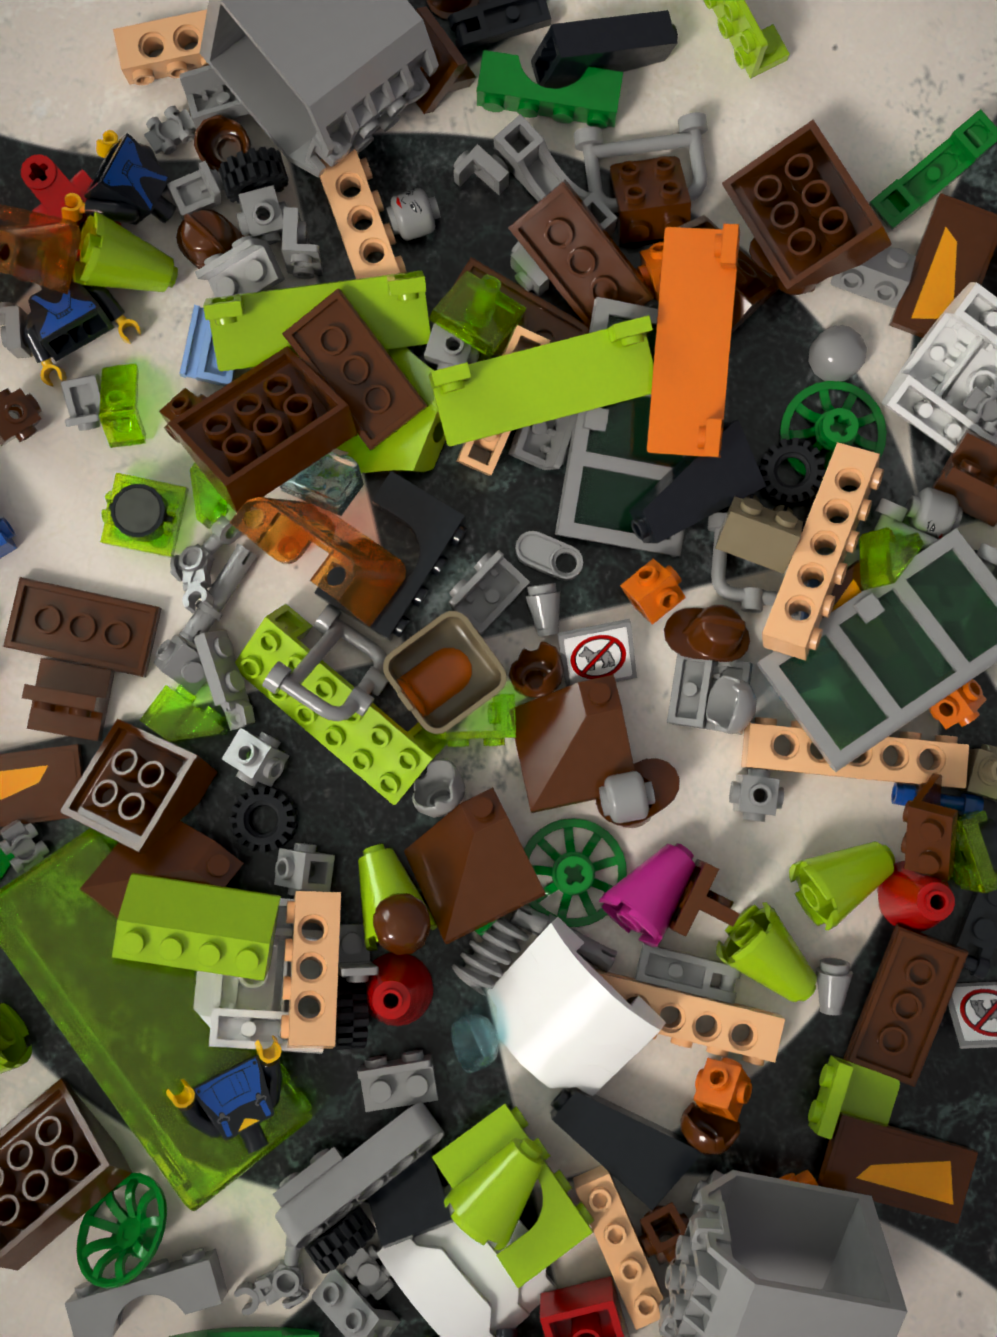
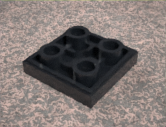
M432 1149L423 1154L368 1198L380 1244L384 1249L454 1222L451 1218L450 1206L445 1207L444 1204L446 1193L437 1164L432 1158L434 1156Z

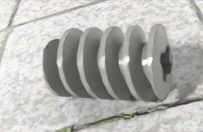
M504 916L491 926L492 929L490 931L487 930L481 937L483 939L482 943L470 940L469 944L474 954L471 955L464 952L460 954L466 964L464 967L456 964L451 966L463 982L484 996L486 995L481 987L493 989L495 986L490 975L501 977L504 973L498 963L511 964L512 959L507 950L519 953L521 950L515 939L524 941L529 939V936L522 929L510 923V920Z

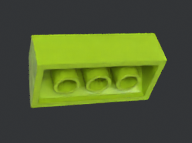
M132 873L117 919L112 958L264 981L271 965L281 896Z

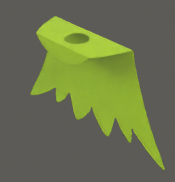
M407 347L386 349L427 403L428 407L373 450L366 446L359 435L352 437L337 447L338 450L348 452V454L328 467L317 477L314 483L360 473L401 470L426 472L434 469L446 440L429 378L430 372L434 370L414 355Z

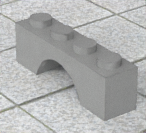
M521 114L494 137V154L506 163L508 170L537 201H540L566 179L608 235L611 236L615 232L617 217L594 192L582 190L567 177L553 159L545 140Z
M204 1248L193 1249L184 1253L182 1259L170 1263L167 1258L148 1264L147 1270L142 1271L132 1281L118 1288L106 1289L97 1287L89 1281L75 1287V1292L65 1302L73 1336L113 1337L122 1325L125 1306L130 1301L144 1295L166 1297L177 1304L185 1315L222 1304L228 1291L216 1249L204 1252Z

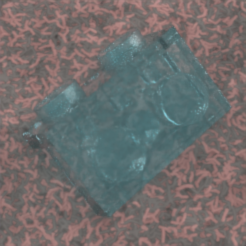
M330 452L280 485V488L285 493L342 516L364 483L359 465L353 458Z

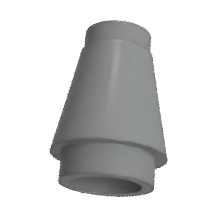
M556 583L527 587L528 596H525L538 636L558 634L560 591H557Z
M823 958L820 960V966L816 968L820 1012L827 1015H841L853 972L850 971V963L848 961L836 958Z

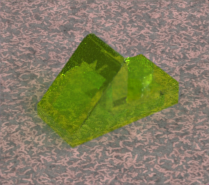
M886 527L864 533L860 536L861 586L864 590L893 584L898 580L924 545L918 532L903 536L901 533L894 534L890 528Z

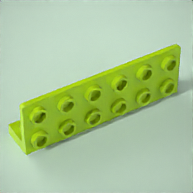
M703 0L708 9L712 8L715 12L721 35L725 39L729 38L734 48V57L738 66L741 69L745 68L750 79L788 60L790 54L774 24L761 30L745 0Z
M423 271L206 298L203 308L205 319L210 322L218 370L229 371L255 367L286 346L298 356L282 333L338 288L342 290L385 349L428 344L430 326Z
M650 316L613 324L607 329L472 364L466 362L431 371L429 378L447 445L451 447L650 395L654 366L646 336L647 333L653 330Z
M285 603L264 618L236 659L235 664L247 681L391 804L396 805L425 768L449 742L440 734L426 731L419 722L408 732L405 731L374 703L371 704L363 717L355 712L347 720L332 721L319 716L281 689L276 694H273L264 688L262 684L278 661L293 671L310 651L300 640L308 634L313 626ZM323 660L320 661L301 684L333 706L343 705L355 688Z

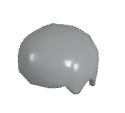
M834 325L820 333L812 342L809 348L808 362L814 374L822 380L845 382L855 375L865 363L867 347L861 335L854 329L845 325Z
M723 675L717 679L710 690L707 700V721L715 724V729L724 733L735 734L741 732L749 725L756 713L757 699L752 687L747 682L729 675Z
M444 758L433 760L427 766L426 775L422 778H417L414 782L412 801L418 812L433 818L442 817L460 804L465 795V784L454 763Z

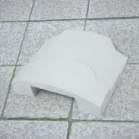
M970 282L945 309L919 342L899 371L882 401L883 405L951 453H953L966 429L997 444V432L992 436L981 428L985 424L983 420L980 419L976 424L967 418L965 414L968 409L962 405L974 387H978L983 391L988 385L997 391V297L977 282Z
M281 898L271 965L264 981L197 971L193 1009L210 1027L209 1047L256 1050L255 1042L259 1040L262 1049H268L273 1044L272 1035H274L281 1047V1051L323 1053L324 1048H287L288 1039L280 1038L281 1016L289 1015V1000H282L283 977H291V961H284L285 938L292 939L293 924L286 923L287 901H294V899ZM307 923L302 927V934L309 941L319 940L323 935L321 927L316 923ZM306 960L300 965V972L307 979H316L321 974V968L316 961ZM304 998L299 1002L298 1010L303 1017L313 1018L319 1013V1005L312 998Z
M557 917L497 980L493 989H489L487 992L497 1007L496 1035L522 1065L549 1088L577 1087L583 1092L594 1096L635 1054L640 1052L661 1031L666 1022L640 996L629 1004L576 952L585 942Z
M450 1184L444 1188L446 1196L452 1190ZM450 1203L449 1206H450L451 1212L453 1213L455 1210L453 1209V1207H452V1205H451V1203ZM520 1219L506 1247L529 1231ZM455 1222L385 1249L379 1245L377 1249L378 1257L397 1285L440 1337H496L497 1329H515L540 1304V1293L557 1289V1285L546 1274V1268L520 1288H517L496 1256L502 1251L494 1250L497 1243L488 1240L485 1245H482L469 1237Z

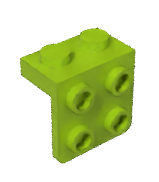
M830 1055L828 1064L824 1065L820 1074L819 1085L821 1087L817 1099L813 1100L809 1109L808 1126L817 1135L831 1140L840 1112L888 1125L900 1088V1082L898 1079Z

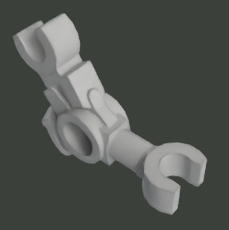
M223 515L214 522L212 535L202 546L197 543L195 546L187 547L180 555L171 557L170 573L179 582L183 581V590L186 592L182 601L185 608L191 613L196 612L195 603L199 598L207 607H213L214 597L207 590V588L212 587L210 571L212 562L215 560L212 555L223 544H231L241 535V532Z
M286 1237L284 1260H281L275 1270L257 1277L254 1283L244 1282L235 1290V1297L248 1294L253 1301L244 1305L242 1309L243 1315L254 1313L263 1301L269 1306L280 1298L286 1297L282 1301V1305L286 1309H291L309 1296V1289L302 1286L304 1274L301 1269V1263H298L301 1249L296 1250L288 1237Z

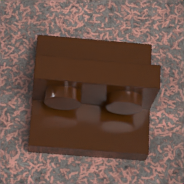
M427 6L417 8L416 12L424 21L439 66L430 77L420 67V70L430 84L428 92L415 101L423 114L434 112L446 93L470 87L476 79L465 58Z
M966 429L931 488L954 495L958 499L959 506L962 507L963 512L992 527L997 523V444Z
M41 658L35 686L24 684L22 693L23 699L32 700L27 729L101 742L115 671Z
M696 859V867L668 926L685 937L699 910L734 927L740 913L731 909L733 901L710 890L719 869L707 862Z

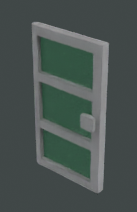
M597 297L594 300L589 333L607 329L613 324L649 315L653 330L647 333L646 336L654 364L658 309ZM651 394L575 414L555 535L665 554L671 557L681 556L685 529L659 543H643L635 535L631 526L633 518L629 510L686 456L647 452Z
M956 528L831 612L829 618H822L819 628L823 629L819 646L816 651L810 649L806 661L773 651L761 659L757 666L825 758L830 768L837 772L997 663V580Z

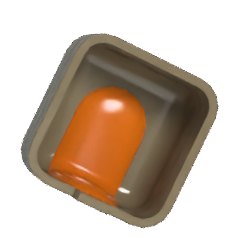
M448 611L441 614L391 651L383 663V672L396 690L400 700L412 712L421 726L433 734L444 733L497 695L504 688L507 681V674L502 663L471 621L464 614L457 611Z

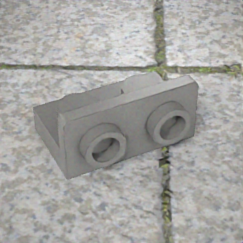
M284 207L282 253L287 273H291L297 278L311 279L314 278V275L323 274L319 245L309 244L307 221H301L299 208Z
M245 236L233 242V249L225 254L219 253L207 258L204 261L205 266L195 272L198 279L208 280L215 297L267 291L285 280L268 241L255 239L251 236Z
M413 1050L402 1053V1059L387 1061V1056L365 1059V1065H360L357 1071L358 1079H361L365 1112L413 1105L420 1102L438 1101L432 1054L423 1055V1050Z

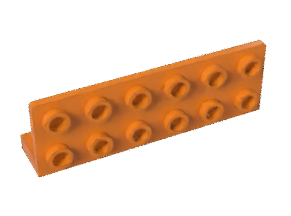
M723 224V229L665 228L647 452L721 458L740 242L739 224Z

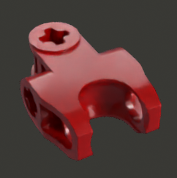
M41 154L32 155L22 164L21 177L41 204L28 213V215L42 232L54 241L58 248L67 253L72 259L80 262V250L76 249L75 234L79 225L86 221L87 217L83 213L82 219L78 222H68L63 218L61 208L68 207L65 205V196L69 193L78 194L82 202H86L87 198L84 197V194L92 179L83 169L71 179H68L50 158ZM45 175L47 177L46 180L41 181L39 178Z

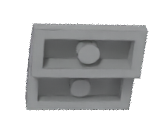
M677 654L667 723L718 731L715 729L716 725L708 722L706 718V706L710 690L716 680L723 675L741 679L750 685L753 664L743 661L719 662L692 659ZM742 730L741 732L735 733V734L742 735L743 730Z

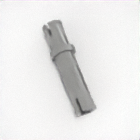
M237 544L236 549L209 589V592L214 597L213 607L209 608L202 601L198 600L195 604V607H197L196 612L179 635L195 644V636L208 632L215 620L219 621L223 615L220 612L253 561L256 560L257 555L252 552L250 553V550Z
M525 905L513 911V916L509 922L539 936L557 917L552 914L547 916ZM571 929L585 942L576 952L585 961L608 972L615 961L614 958L617 955V951Z

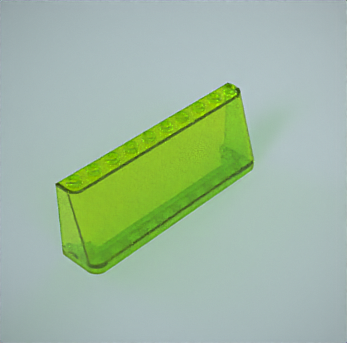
M88 828L0 888V946L182 1202L190 1210L197 1211L307 1124L313 1117L310 1113L312 1106L302 1092L299 1091L296 1094L288 1082L291 1080L288 1071L280 1063L283 1076L280 1102L274 1108L275 1115L260 1123L268 1139V1145L248 1154L240 1135L224 1141L222 1137L209 1138L187 1123L178 1107L168 1098L166 1090L169 1089L173 1095H178L184 1089V1085L180 1081L181 1079H185L193 1087L253 1055H258V1052L251 1049L209 1047L210 1027L193 1009L196 970L112 958L117 919L79 889L118 842Z

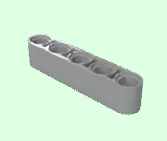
M422 1102L411 1106L279 1209L275 1218L296 1250L304 1248L434 1147L443 1138L444 1131Z

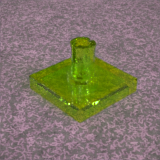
M466 271L434 307L429 320L491 358L521 321L527 308L499 291L501 282L496 277L484 275L480 279Z

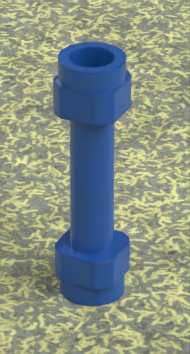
M894 783L891 794L892 804L905 806L908 800L912 801L918 792L916 786ZM941 794L940 806L958 810V814L962 816H977V818H980L983 812L984 800L981 796L961 794V797Z

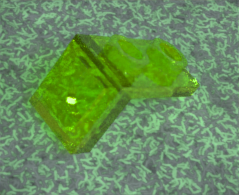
M137 364L115 365L102 369L99 419L110 448L146 444V432L137 409L139 377Z
M498 694L493 697V702H489L487 715L489 724H493V731L444 732L438 734V740H448V747H469V740L483 739V746H505V739L516 738L515 694Z

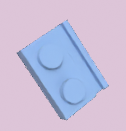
M194 305L180 376L226 386L233 381L235 370H218L210 322L205 319L204 308Z

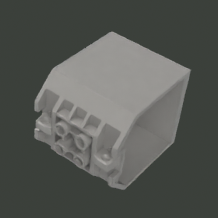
M209 0L200 48L201 56L289 162L316 177L321 176L326 168L320 158L333 167L352 150L355 149L358 153L364 150L374 140L372 135L380 128L386 132L393 127L401 118L399 113L407 105L425 95L430 88V84L420 70V67L430 77L439 66L424 21L408 0Z
M736 1170L728 1172L700 1189L698 1198L700 1209L702 1210L690 1217L685 1234L679 1235L676 1243V1260L674 1265H669L666 1271L665 1286L666 1289H669L670 1295L663 1299L659 1305L660 1320L658 1324L660 1335L665 1337H897L908 1311L872 1196Z

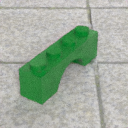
M483 50L476 90L477 106H482L490 112L513 111L527 118H535L538 115L551 117L559 123L576 121L601 129L615 127L623 72L588 67L582 77L575 83L563 88H546L536 84L525 74L518 55Z

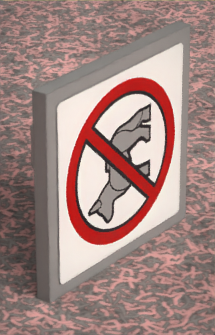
M630 619L558 633L566 687L577 682L614 675L616 682L637 678Z
M997 982L956 983L948 1007L960 1049L997 1047Z

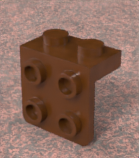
M661 156L646 160L625 161L610 166V177L618 206V237L620 245L664 239L665 228L678 227L691 221V199L678 157Z
M933 773L926 783H921L916 797L912 801L908 800L905 805L903 822L907 823V832L902 840L901 852L905 854L904 869L949 881L954 871L958 810L940 806L942 775Z

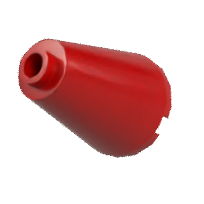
M905 861L893 864L894 872L877 888L879 909L887 921L894 926L898 924L917 932L929 930L939 924L952 913L955 906V898L947 881L904 869Z
M391 952L378 957L372 963L378 966L379 975H369V981L365 982L369 1014L379 1022L391 1026H402L416 1021L426 1012L432 1000L433 981L429 970L420 959L409 954L396 955ZM393 993L398 999H393L388 994Z

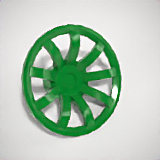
M824 381L805 388L789 403L781 420L780 440L785 438L786 440L792 438H799L801 440L815 437L817 442L813 447H817L819 451L823 448L827 450L824 464L825 472L837 442L849 446L854 444L862 449L880 454V458L886 445L887 430L880 407L864 390L842 381ZM828 390L849 392L842 408L833 407ZM819 392L824 413H815L801 402L808 396ZM857 397L869 407L872 412L871 414L857 418L851 412ZM794 411L803 418L815 423V427L789 430ZM876 422L878 430L877 442L861 437L857 433L858 428ZM787 458L789 464L797 473L805 478L806 469L804 464L796 458Z
M561 819L549 823L538 830L528 841L524 851L528 859H530L534 848L538 845L555 861L553 867L532 865L536 875L552 876L553 882L543 888L546 895L528 904L540 913L547 916L549 914L556 916L539 903L552 893L560 890L563 892L556 917H559L568 927L591 925L603 919L607 913L602 908L596 911L587 890L590 887H594L607 892L613 887L595 878V872L601 869L618 865L617 883L627 876L626 861L618 842L598 824L583 819ZM573 827L584 828L594 832L581 853L575 851ZM563 828L566 853L561 855L544 837L553 831ZM603 838L615 856L592 863L589 857L598 842ZM573 895H579L588 916L566 918Z
M131 1173L85 1213L77 1237L76 1253L79 1268L87 1281L97 1287L106 1289L118 1288L132 1281L148 1266L160 1246L167 1220V1202L158 1182L142 1173ZM141 1183L150 1189L140 1198L137 1206L135 1191L137 1185ZM124 1185H127L125 1190L127 1212L120 1206L114 1195V1191ZM156 1198L159 1216L147 1218L146 1210L148 1204ZM104 1201L112 1214L117 1218V1223L94 1217ZM90 1226L112 1233L111 1237L101 1238L87 1244ZM103 1249H111L97 1261L94 1269H92L88 1261L89 1255ZM129 1256L142 1259L135 1268L126 1273L125 1263ZM117 1259L115 1262L116 1278H103L102 1274L105 1267L111 1261Z

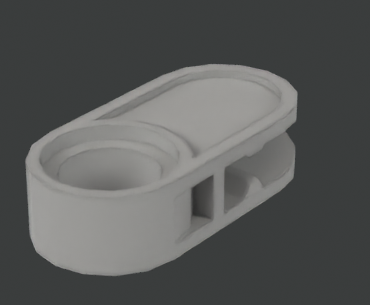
M528 531L522 534L516 542V556L522 564L562 581L573 580L582 570L583 557L578 549L543 533ZM561 554H570L575 558L576 568L572 572L563 573L556 567V559Z

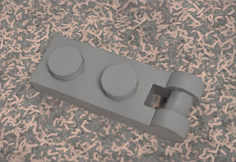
M643 943L635 980L734 1004L737 994L734 992L736 978L740 979L741 972L724 962L658 946L651 947ZM713 973L722 975L719 987L710 986Z

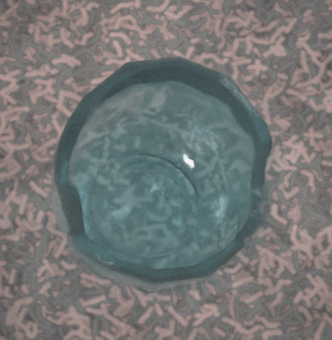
M477 1013L460 1017V1020L451 1025L452 1043L460 1066L466 1073H473L489 1067L495 1061L499 1050V1037L496 1028L488 1018Z

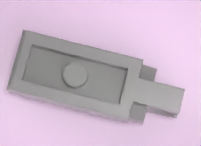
M227 631L204 632L195 636V645L215 706L221 705L230 731L255 723L253 707L249 703L244 678L235 664L236 658L233 652V644L228 637Z

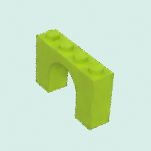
M503 1104L432 1158L452 1189H454L513 1139H530L524 1130L529 1123L517 1106L511 1110L507 1104ZM536 1138L534 1142L542 1149L541 1157L544 1160V1165L537 1178L543 1193L541 1214L535 1225L528 1232L496 1255L517 1288H520L592 1234L593 1230L589 1225L595 1221L582 1201L577 1205L572 1201L567 1192L573 1188L559 1169L553 1173L545 1161L551 1156L539 1138Z

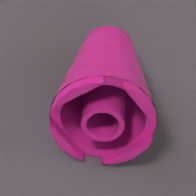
M676 843L675 846L666 844L602 895L599 899V902L604 903L601 906L602 909L626 932L629 933L633 930L641 933L639 941L651 947H657L667 931L696 867L692 860L694 855L682 844Z

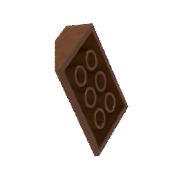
M814 119L722 182L723 187L788 293L858 267L892 245L880 220Z
M288 346L167 423L216 491L237 514L357 435L349 405Z
M61 1078L0 1130L1 1268L18 1271L133 1173L116 1142L65 1079Z

